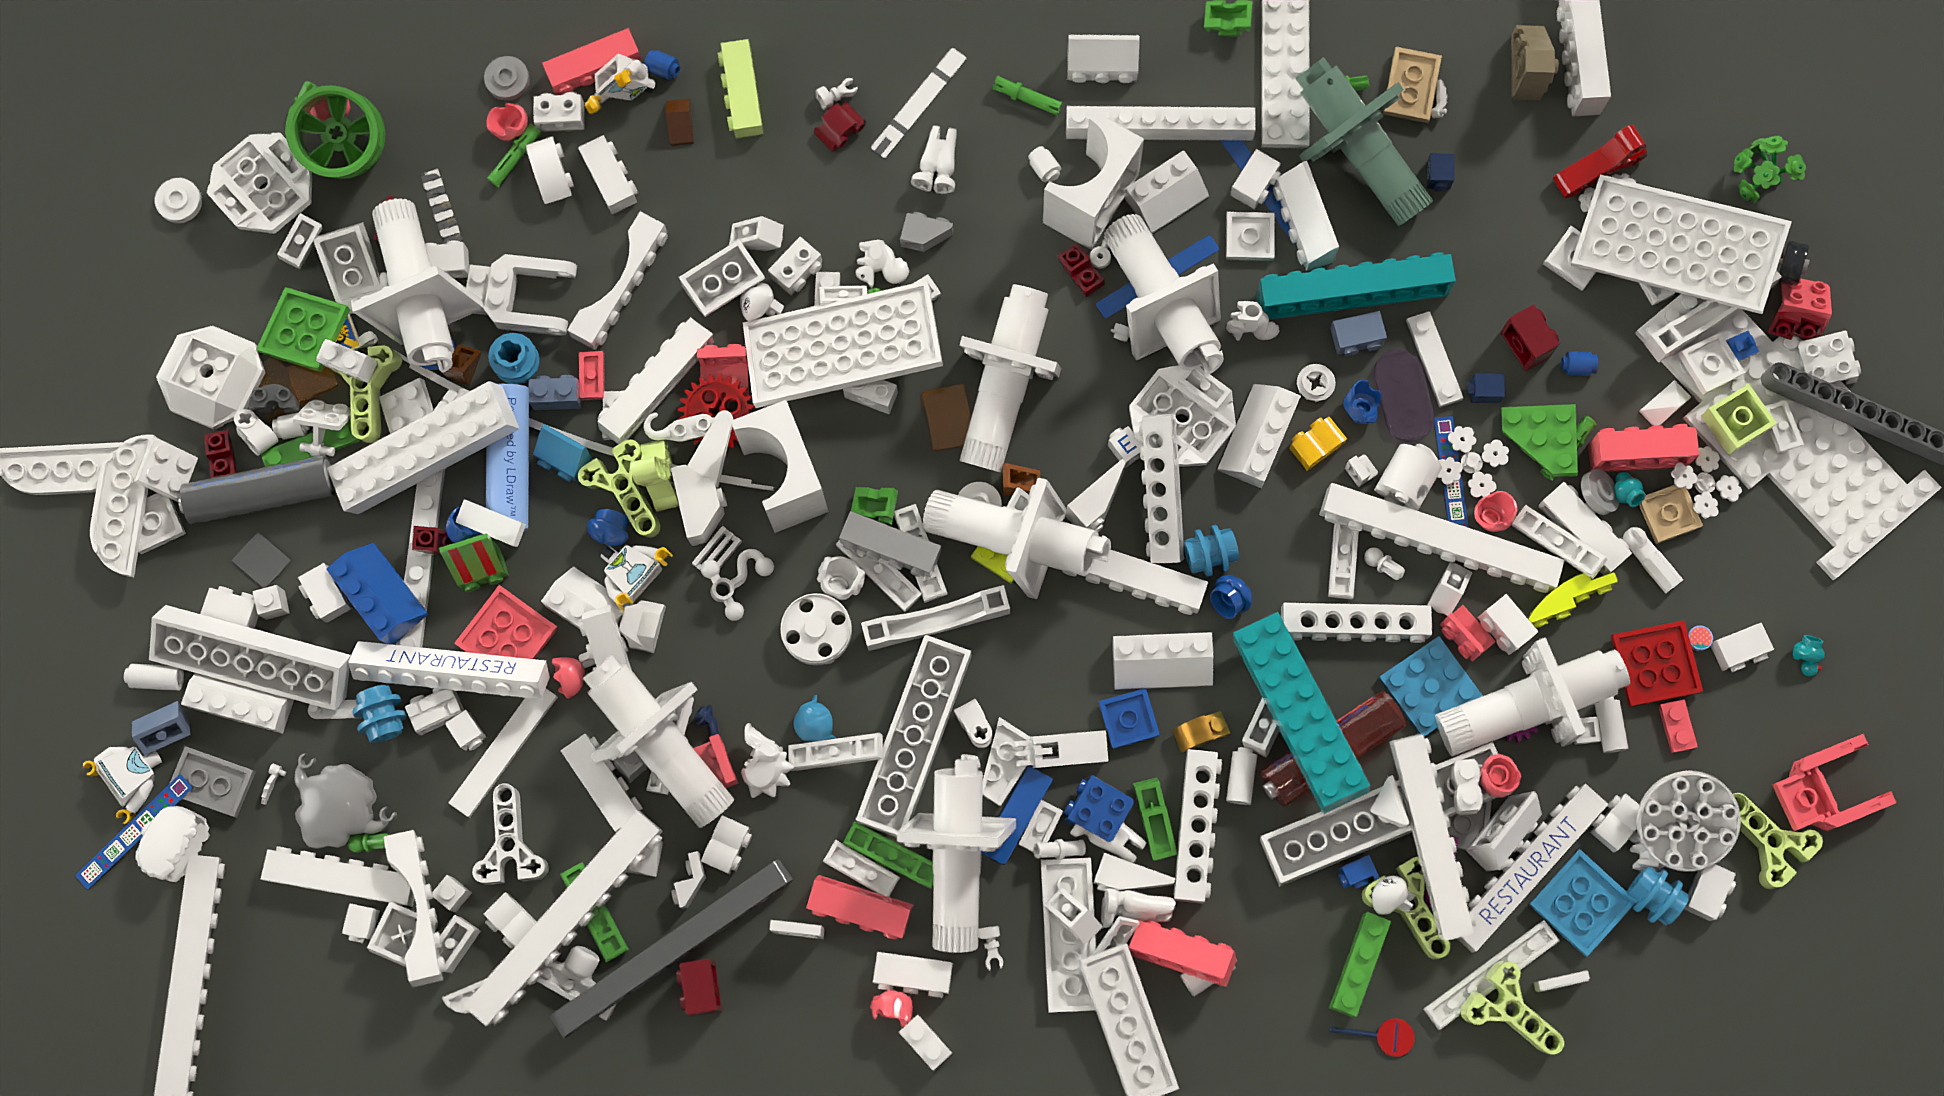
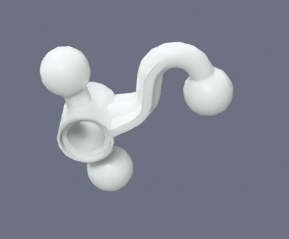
M747 549L740 553L737 559L738 575L732 580L720 577L719 564L714 560H706L701 565L702 575L711 579L713 583L711 587L712 598L717 602H724L726 606L725 615L731 621L741 619L744 614L743 606L738 602H734L731 596L734 589L741 586L747 578V560L750 558L755 559V570L761 576H768L774 570L772 560L764 557L756 549ZM720 584L726 585L729 590L728 595H718L716 586Z

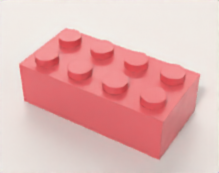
M1687 424L1674 425L1673 428H1663L1662 425H1656L1646 430H1639V427H1628L1624 431L1605 428L1601 429L1587 445L1590 471L1594 469L1612 472L1675 468L1677 463H1683L1685 466H1688L1699 456L1696 427H1688Z

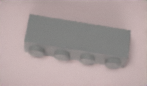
M851 511L839 537L843 548L852 552L857 550L866 553V557L879 561L880 558L889 561L888 565L896 569L907 568L911 570V574L920 578L925 576L931 578L942 551L940 545Z

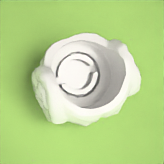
M825 557L818 569L817 581L821 583V589L826 595L838 600H846L852 594H859L864 584L866 572L855 561L846 557Z

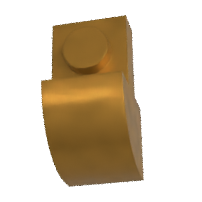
M1221 711L1195 718L1172 730L1181 753L1230 734Z

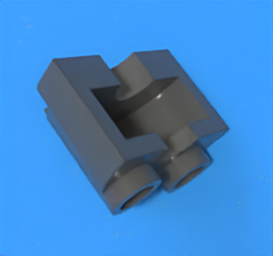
M270 384L254 389L248 408L255 415H273L275 409L283 408L284 412L288 415L298 413L302 409V405L288 388L282 385Z

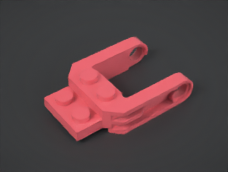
M1864 734L1793 762L1789 778L1772 784L1793 831L1810 824L1824 831H1829L1897 803L1890 791L1841 812L1837 809V803L1818 766L1868 746L1869 744Z

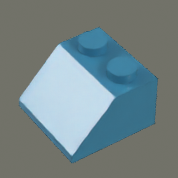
M543 424L533 453L538 460L537 464L547 471L551 468L558 472L557 476L567 482H570L572 479L578 483L579 470L591 462L593 458L585 446Z

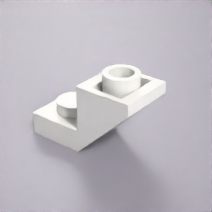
M698 851L688 853L689 860L685 861L688 875H693V878L674 883L675 890H672L673 901L675 905L679 904L681 909L689 907L706 879L703 862H701V854Z

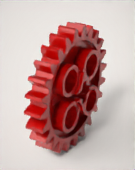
M709 374L707 382L703 377H700L699 386L693 382L691 383L693 391L685 389L688 398H680L685 407L678 408L679 411L684 412V416L679 417L678 420L702 413L714 418L715 415L712 413V410L718 409L722 393H725L726 396L720 405L719 411H728V401L735 399L738 402V408L736 411L730 412L735 420L750 414V410L755 408L754 405L748 403L753 397L752 395H744L748 390L747 387L739 389L741 384L739 380L732 384L731 376H728L723 381L722 374H718L717 380L714 379L712 374ZM708 391H713L716 395V399L712 404H707L704 399ZM732 427L728 445L731 448H735L734 441H738ZM704 437L696 438L693 444L698 445Z

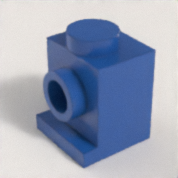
M1369 855L1339 869L1341 874H1338V879L1344 889L1352 885L1357 889L1369 883L1367 878H1370L1372 882L1380 878Z

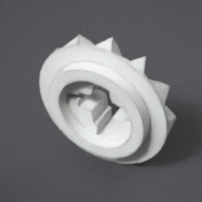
M1312 364L1301 370L1296 384L1299 393L1306 400L1318 402L1326 400L1333 393L1335 377L1327 367L1320 364ZM1320 375L1321 377L1319 384L1322 387L1317 386L1312 391V383L1309 380L1314 381Z

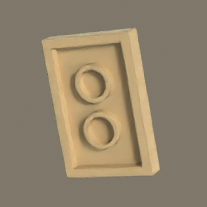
M1396 47L1387 90L1398 82L1404 90L1398 94L1400 99L1386 108L1382 114L1429 123L1442 56Z

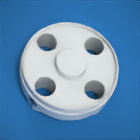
M815 593L796 599L787 608L781 621V637L786 649L795 659L805 664H831L844 653L851 640L852 625L847 610L839 601L828 595ZM806 602H810L814 605L813 609L807 613L802 612L801 606ZM836 615H843L845 617V621L841 625L833 624L832 620ZM791 634L800 635V640L796 644L788 643L787 639ZM824 646L832 648V653L827 657L819 655L820 649Z

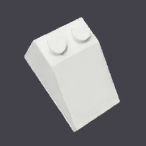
M363 222L317 236L313 239L337 303L346 305L354 298H361L380 291V277L372 246Z
M1123 459L1067 505L1066 517L1073 525L1097 532L1103 528L1102 523L1105 520L1124 474L1126 462Z

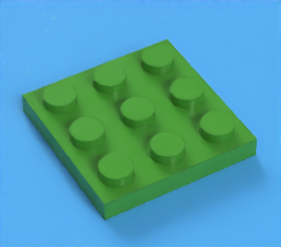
M285 287L256 350L260 354L322 372L324 365L316 361L318 353L325 339L336 342L350 308L347 305Z

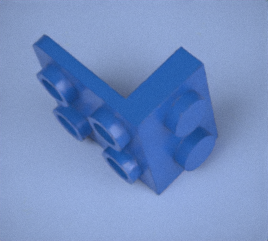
M1091 775L1087 780L1082 779L1075 791L1079 793L1074 802L1070 800L1063 812L1067 815L1064 822L1071 826L1077 824L1106 842H1111L1114 840L1130 811L1133 799Z

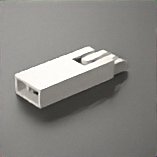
M1106 730L1030 737V740L1014 741L1016 747H1025V751H1015V756H1025L1026 759L1016 761V766L1032 765L1033 768L1108 761ZM1058 745L1057 751L1059 756L1042 757L1043 754H1052V748H1042V746Z

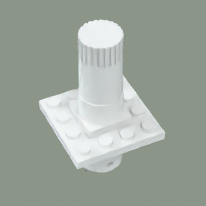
M407 199L384 201L373 209L372 216L387 270L389 286L383 287L380 291L372 295L363 296L358 301L351 303L352 311L400 345L404 344L410 363L419 366L438 363L439 370L445 372L453 364L451 358L454 352L448 324L484 309L483 302L438 266L432 267L414 203Z
M1131 214L1117 219L1106 230L1104 239L1138 298L1126 305L1131 349L1136 361L1168 346L1183 370H1192L1202 366L1207 375L1213 373L1220 367L1224 359L1222 350L1219 351L1221 344L1209 326L1221 320L1217 268L1214 264H1211L1207 267H1200L1186 277H1179L1139 215Z
M1013 284L1010 296L1004 297L992 343L989 344L962 336L960 346L964 349V353L971 358L983 361L982 363L985 365L959 461L1001 472L1029 378L1032 379L1034 371L1039 377L1053 380V376L1059 378L1061 367L1057 362L1036 357L1049 309L1045 308L1048 297L1047 293Z
M1038 478L1036 485H1032L1029 493V505L1023 511L1005 506H996L940 490H935L931 494L925 507L923 518L924 531L1008 555L1006 559L1007 572L1023 592L1033 599L1038 598L1048 567L1086 576L1090 572L1095 559L1108 563L1111 550V541L1104 535L1100 537L1095 530L1063 522L1067 509L1048 480Z
M1546 638L1538 640L1523 656V668L1527 675L1531 674L1528 678L1435 714L1436 724L1444 745L1453 757L1520 730L1524 731L1542 723H1546V725L1552 723L1553 729H1551V733L1555 742H1560L1562 747L1567 746L1586 733L1577 710L1618 694V689L1630 685L1629 674L1623 659L1616 650L1604 654L1601 651H1596L1558 666Z
M612 654L599 667L583 678L591 688L588 692L590 697L618 730L590 754L595 763L603 760L605 762L610 759L614 760L617 757L627 756L635 751L699 828L713 821L731 805L734 798L673 722L678 717L674 710L679 707L683 708L694 699L692 694L697 691V688L692 682L663 692L654 699L627 664L620 665Z
M961 755V760H955V768L935 771L934 814L918 813L897 832V842H905L907 847H918L922 843L927 844V849H933V948L943 952L961 953L978 948L981 851H995L1016 829V818L982 817L983 772L978 771L980 761L977 756Z

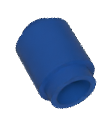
M659 50L648 52L644 64L649 72L666 80H671L678 76L680 65L677 58Z
M1567 351L1566 356L1561 358V370H1565L1566 375L1590 376L1591 374H1596L1598 370V356L1591 352Z

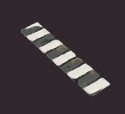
M438 169L421 174L420 176L443 243L446 244L448 241L453 240L463 242Z

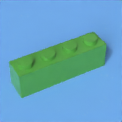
M1369 912L1362 915L1329 1009L1352 1018L1357 1017L1391 921Z

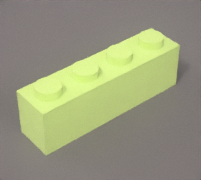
M749 40L721 43L722 52H718L720 67L724 66L725 73L721 74L723 88L727 87L728 95H724L726 109H731L732 115L727 117L729 130H734L736 138L764 134Z

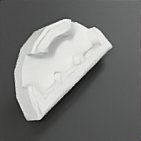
M486 979L442 997L446 1006L455 1012L471 1013L463 1005Z

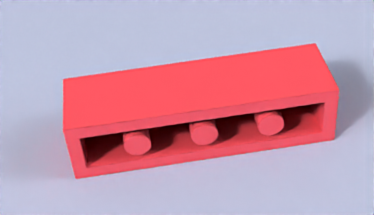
M627 28L542 64L555 94L564 95L565 93L572 92L577 87L588 86L594 83L595 73L617 54L633 60H639L640 62L642 60L630 30Z
M818 875L814 880L806 908L812 910L814 915L821 917L829 915L836 917L835 920L839 923L850 924L852 922L860 925L859 928L869 932L877 930L883 932V935L887 938L898 939V937L902 938L906 932L913 904Z
M1139 920L1140 924L1136 928L1129 945V950L1133 957L1227 987L1237 960L1235 952L1230 946L1222 943L1215 945L1208 943L1209 941L1201 936H1194L1193 938L1185 935L1179 929L1171 928L1168 930L1162 928L1157 922L1148 920L1146 923Z

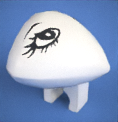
M764 283L754 285L743 292L740 297L743 316L750 322L759 319L764 313L769 316H774L775 313L781 314L784 307L774 299L772 289L768 284Z
M1388 876L1383 878L1376 884L1372 892L1373 907L1378 914H1390L1397 907L1407 912L1413 906L1409 902L1414 898V894L1407 890L1406 882L1400 877Z

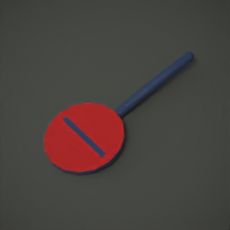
M1398 1018L1388 1019L1383 1022L1378 1028L1377 1033L1335 1027L1329 1028V1031L1334 1033L1375 1037L1381 1050L1393 1057L1403 1056L1408 1053L1413 1047L1415 1040L1411 1026L1406 1021Z

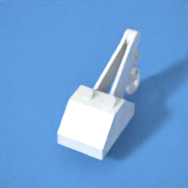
M725 410L720 411L714 418L707 414H700L676 420L665 429L654 431L650 424L658 414H650L645 419L644 431L653 440L683 442L704 437L688 466L673 467L671 471L687 539L692 546L707 543L725 514L723 507L727 506L725 494L722 488H718L733 427L731 421L734 420L733 416Z

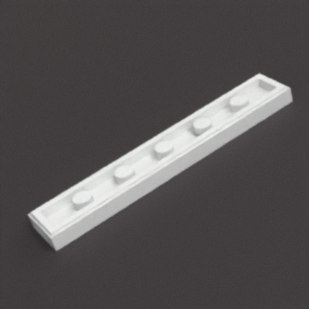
M545 688L541 699L525 698L449 801V804L470 818L556 701L558 697Z
M1545 920L1541 921L1425 1007L1424 1011L1438 1030L1442 1029L1461 1015V1007L1473 991L1485 997L1496 988L1484 978L1496 962H1513L1521 970L1560 940ZM1507 968L1502 970L1505 973L1504 977H1509Z

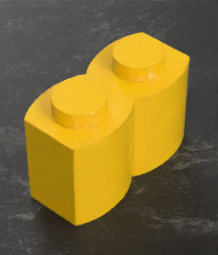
M1330 417L1324 420L1322 418L1317 419L1310 425L1312 428L1305 434L1301 431L1291 439L1293 443L1289 449L1307 471L1344 445L1347 440Z

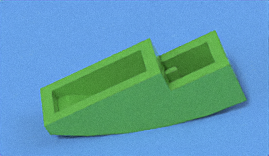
M1156 777L1133 783L1153 861L1177 855L1159 780Z

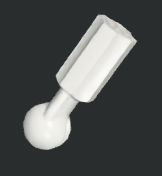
M1633 527L1624 533L1623 540L1629 545V550L1642 563V566L1665 594L1683 581L1682 577L1662 553L1647 538L1645 531Z

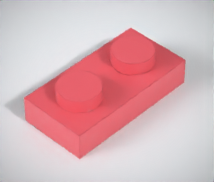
M579 352L580 400H603L605 391L604 352Z
M1685 699L1660 704L1658 707L1671 754L1697 748Z

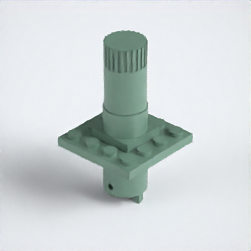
M1324 57L1295 78L1303 89L1300 94L1329 132L1298 155L1302 162L1309 159L1314 162L1330 150L1334 153L1341 149L1397 226L1405 223L1433 202L1432 198L1393 146L1391 139L1377 122L1384 117L1381 112L1400 99L1398 94L1404 89L1399 82L1365 105L1336 65L1331 68Z

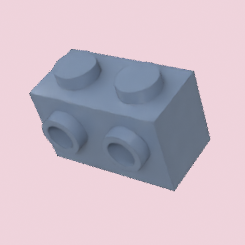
M1380 311L1333 321L1330 328L1337 355L1345 354V356L1357 354L1359 350L1367 348L1368 351L1377 350L1384 345L1387 339Z
M561 375L560 378L551 379L549 376H537L536 379H529V404L533 410L581 409L579 381L572 375Z
M178 701L132 721V738L144 755L190 735V720Z

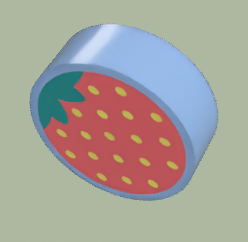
M1695 626L1688 632L1693 650L1703 651L1711 646L1713 635L1707 627Z

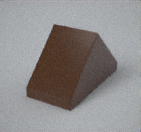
M690 98L667 101L665 114L670 145L694 144Z
M458 345L452 354L453 364L451 368L442 373L448 380L470 386L481 351Z

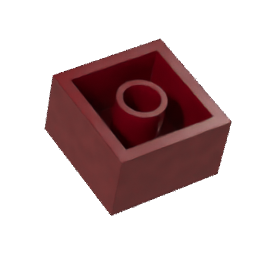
M1534 304L1511 316L1500 331L1525 372L1549 359L1560 345L1558 334L1554 329L1549 328L1545 322L1546 317L1542 310L1537 309Z
M711 959L681 963L680 970L676 971L678 985L683 987L684 994L680 996L681 1010L685 1011L686 1015L692 1017L722 1012L716 962Z

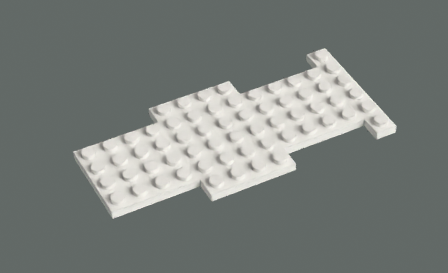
M1680 294L1639 328L1635 334L1645 343L1652 334L1707 300ZM1738 309L1661 362L1700 403L1683 419L1690 427H1696L1700 438L1712 451H1716L1719 454L1720 459L1748 489H1751L1767 475L1833 546L1816 563L1832 580H1835L1942 487L1926 470H1923L1906 484L1852 426L1764 388L1761 383V376L1777 362H1782L1804 371L1798 349L1799 343L1803 340L1794 335L1792 340L1779 336L1772 342L1742 309ZM1749 331L1756 342L1759 352L1739 362L1745 373L1729 383L1702 395L1678 354L1719 332L1726 341L1729 338ZM1841 381L1832 383L1850 391ZM1749 383L1765 406L1787 400L1804 444L1801 447L1778 454L1771 434L1768 431L1731 455H1728L1701 415L1708 408Z

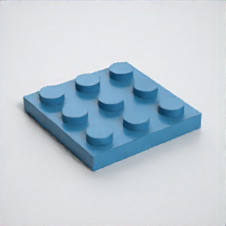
M1440 636L1378 678L1417 733L1424 737L1438 728L1435 714L1483 696Z
M1578 849L1528 905L1580 953L1587 957L1635 902L1627 897V892Z

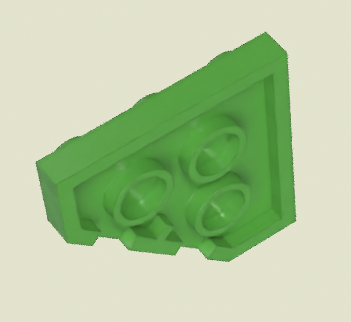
M1576 404L1502 407V433L1507 438L1520 446L1522 451L1543 466L1552 477L1578 476Z

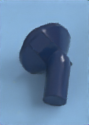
M708 705L706 708L702 706L694 716L697 719L695 725L708 724L709 737L719 734L712 706Z

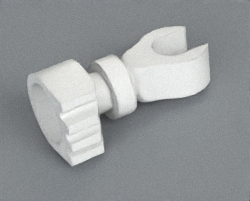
M845 79L837 89L835 87L831 88L830 92L824 86L817 89L815 92L816 98L822 108L826 110L834 105L833 101L837 102L841 100V97L856 95L858 87L851 90L846 88V86L853 83V79Z
M999 926L978 929V937L986 939L984 948L988 951L986 966L989 970H991L990 960L992 958L999 960L1000 969L1003 966V959L997 950L999 941H996L995 938L1000 936Z

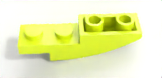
M1613 572L1591 580L1584 573L1575 576L1546 596L1530 613L1527 619L1535 628H1539L1548 624V619L1556 617L1557 620L1569 617L1571 615L1570 612L1576 607L1575 602L1585 601L1590 598L1589 594L1598 592V595H1602L1612 591V586L1618 582L1615 573Z

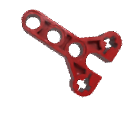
M1631 124L1617 132L1612 139L1598 150L1557 173L1553 177V181L1564 199L1570 198L1596 183L1600 175L1608 176L1615 171L1641 162L1648 155L1646 144L1636 127Z

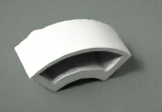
M553 137L526 145L544 203L547 204L572 196L570 187L574 185L570 173L565 174L561 162V157H564L560 143L555 144Z

